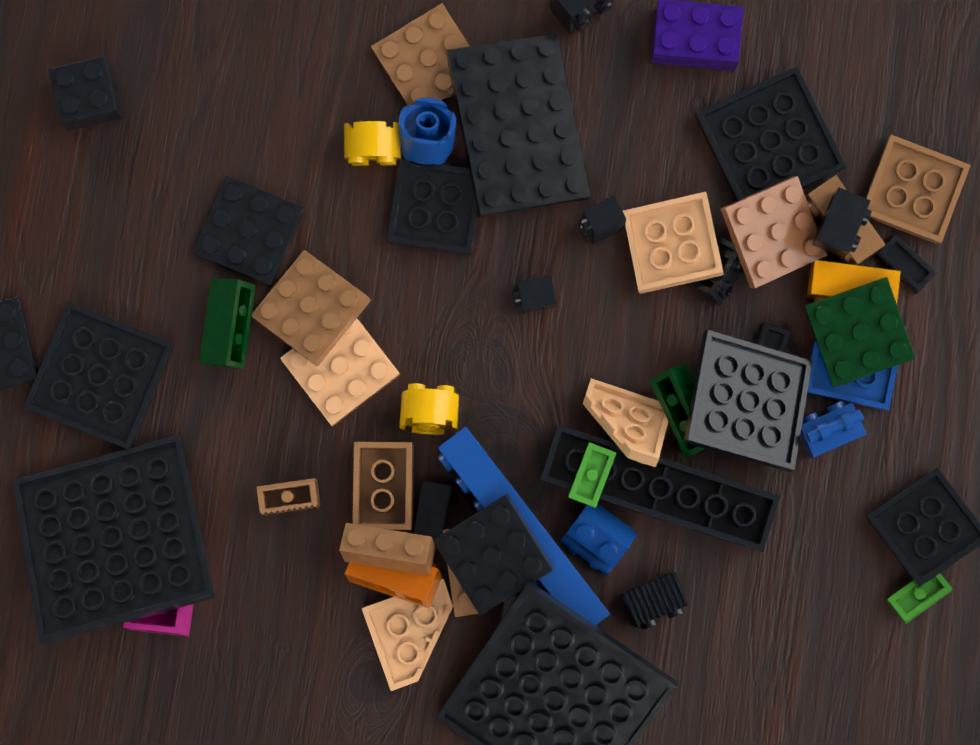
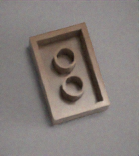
M354 442L353 524L387 530L413 531L414 444L412 442Z

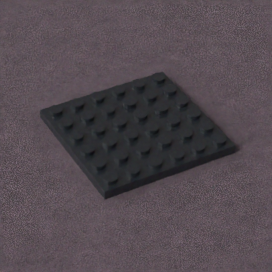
M180 435L12 480L39 643L43 646L215 598L184 445Z
M529 581L436 718L475 745H635L677 688L678 681Z

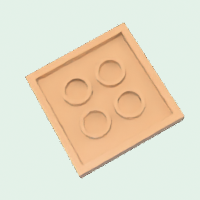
M706 192L623 211L627 219L625 226L640 294L724 275Z
M358 319L353 322L318 367L294 349H291L280 358L332 427L400 375Z

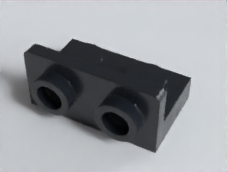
M716 235L724 275L687 283V285L711 297L715 303L721 305L724 299L731 295L735 281L739 275L744 273L734 244Z

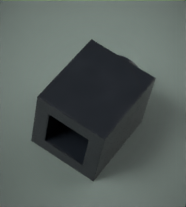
M552 276L518 281V289L513 290L515 305L516 307L521 306L522 313L556 308L557 302Z

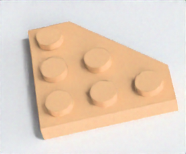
M591 378L583 405L627 458L656 467L668 425V420L659 401Z
M441 579L430 609L396 597L362 608L390 691L415 683L421 677L453 608L444 579Z

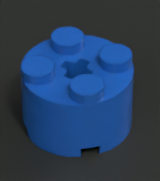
M434 98L417 99L409 107L406 105L399 116V137L402 156L408 161L420 164H443L454 149L456 116L453 112L451 113L443 101Z

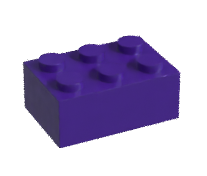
M658 0L651 63L735 71L739 63L744 7L677 0Z

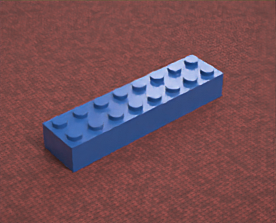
M464 427L438 447L441 452L438 459L448 472L454 469L459 476L455 480L466 495L471 492L477 499L473 505L478 511L505 494H509L555 567L552 572L535 581L534 584L536 586L542 584L548 594L595 626L610 615L467 427Z

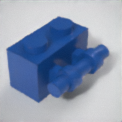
M843 401L827 407L828 413L818 417L815 412L803 418L800 440L809 459L867 435L861 423L864 420L862 412L856 410L853 403L844 406Z
M597 503L596 508L586 505L560 542L569 548L568 551L574 556L578 554L589 562V567L596 571L598 569L607 576L629 549L638 533Z

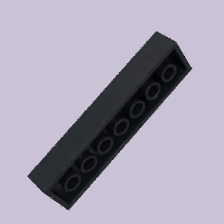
M558 424L540 482L570 491L590 442L616 452L599 501L747 549L764 552L781 496L659 457L656 467L642 464L627 458L615 442Z

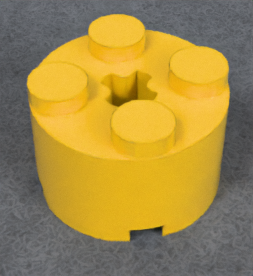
M382 121L353 122V128L349 123H345L344 159H347L348 163L352 164V166H369V160H377V163H380L381 166L397 165V160L401 159L399 123L393 122V128L386 126V122Z
M408 384V390L403 391L401 396L400 429L405 431L406 425L412 427V433L426 435H444V429L451 428V433L457 432L459 395L454 393V387L440 385L437 386V389H425L423 384Z

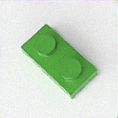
M589 442L568 498L596 508L616 452Z
M939 574L920 588L913 581L889 597L887 602L904 624H907L949 594L953 588Z

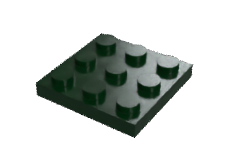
M887 277L803 306L833 388L916 359Z

